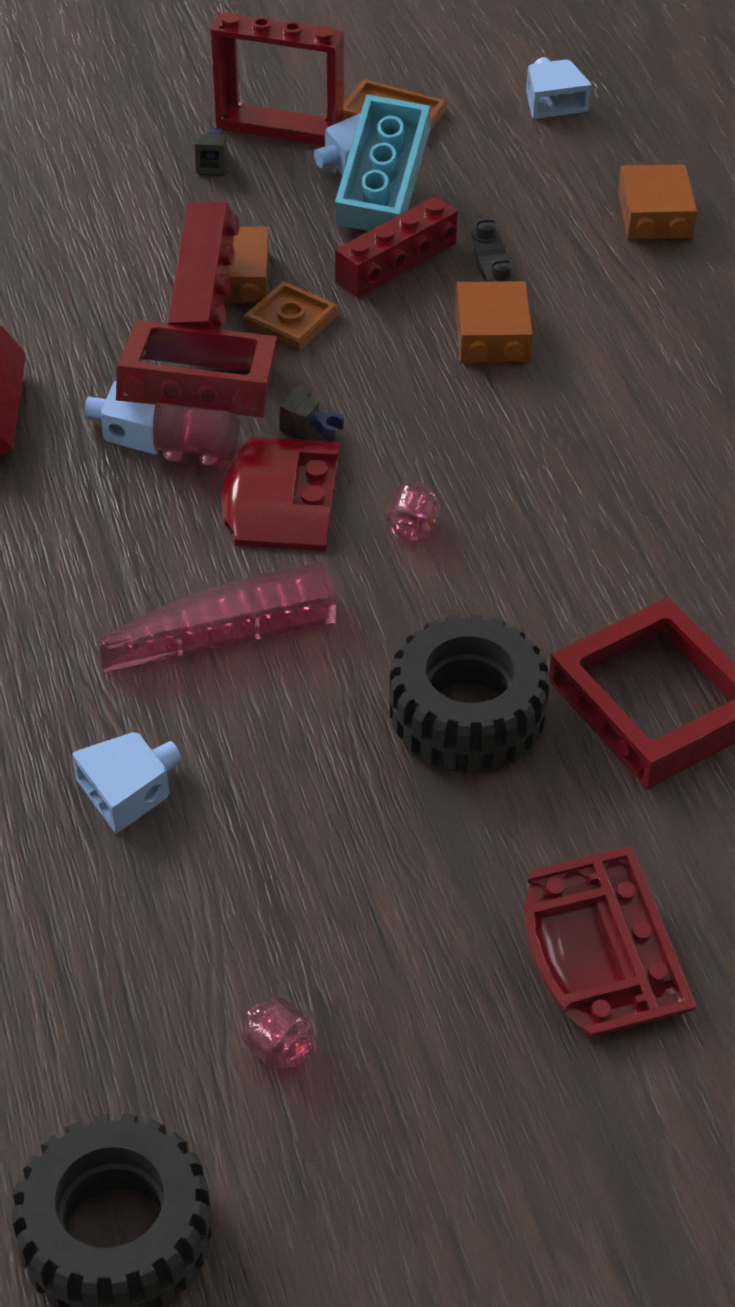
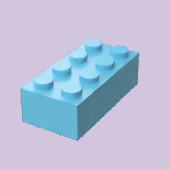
M366 94L335 200L337 225L370 231L408 211L430 132L429 105Z

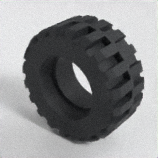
M470 614V618H459V615L447 616L446 621L439 622L437 619L424 625L423 631L417 629L406 638V642L402 643L394 654V661L391 663L389 693L390 718L393 720L392 727L396 735L403 739V744L415 754L419 751L421 759L432 765L438 762L443 764L444 769L456 771V767L467 768V773L480 772V768L488 766L490 770L504 766L505 760L508 759L510 762H513L523 756L524 750L532 748L538 741L539 733L543 731L550 684L547 661L540 654L539 647L531 639L525 640V634L515 626L511 629L506 627L505 622L492 618V621L482 619V615ZM456 683H475L494 690L499 696L485 702L466 703L452 700L442 695L438 690Z
M108 1114L93 1116L94 1123L82 1126L80 1121L66 1126V1134L58 1139L55 1135H52L41 1144V1157L33 1155L29 1158L23 1168L25 1179H21L16 1183L13 1194L15 1208L12 1210V1224L23 1267L27 1269L31 1284L38 1293H46L48 1304L53 1307H68V1305L71 1307H151L155 1304H158L159 1307H167L176 1300L174 1290L177 1287L182 1290H187L196 1279L195 1266L200 1267L204 1265L209 1252L208 1239L212 1237L211 1210L207 1178L203 1177V1168L196 1153L188 1152L187 1142L178 1133L172 1132L167 1137L164 1124L152 1119L148 1120L146 1125L139 1123L138 1115L122 1114L121 1120H109ZM127 1188L140 1191L155 1200L161 1207L158 1218L147 1232L136 1240L121 1246L102 1248L86 1245L73 1238L66 1231V1225L76 1208L92 1195L105 1190Z

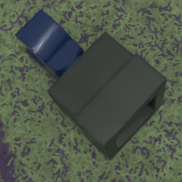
M209 128L208 134L199 133L195 142L196 174H225L227 157L226 135H222V129Z
M298 385L280 406L279 430L305 440L315 428L323 438L334 441L335 428L344 429V417L338 413H319V401L310 398L311 390Z

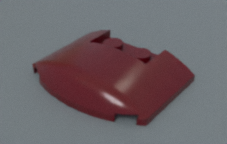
M254 436L249 439L233 457L222 483V517L225 526L229 525L234 532L231 534L234 544L327 551L340 442Z
M633 846L531 870L528 883L531 884L524 904V918L532 958L546 989L556 1004L569 1019L582 1028L581 1031L591 1038L695 1011L697 1006Z

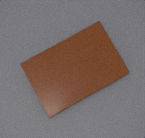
M366 79L361 81L344 102V120L361 113L366 94L429 105L430 132L447 111V101Z

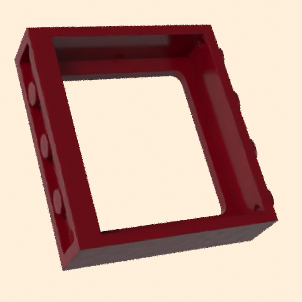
M234 12L219 14L211 28L216 128L325 146V130L327 127L344 120V31L334 30L328 26H307L294 21L280 22L266 17L240 16ZM237 39L327 52V116L243 104L239 99Z
M135 320L117 365L115 400L263 418L274 371L277 336ZM141 359L248 371L250 373L241 375L142 363Z
M669 597L551 654L549 667L550 684L646 789L735 743V661L730 660L718 648L712 637L705 634L690 619L689 615L683 609H680ZM662 632L730 702L658 739H651L643 733L588 674L586 669Z

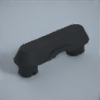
M490 217L480 218L476 222V228L471 232V239L480 270L484 272L488 282L515 281L516 273L511 260L507 256L501 234L496 229L495 221Z

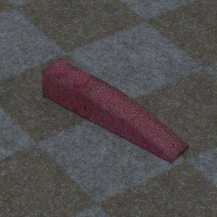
M323 562L261 574L209 588L136 618L98 639L102 670L107 672L336 622V593Z

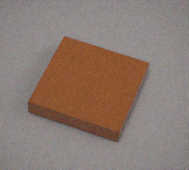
M282 281L243 316V326L262 335L277 336V342L300 351L339 315V305Z

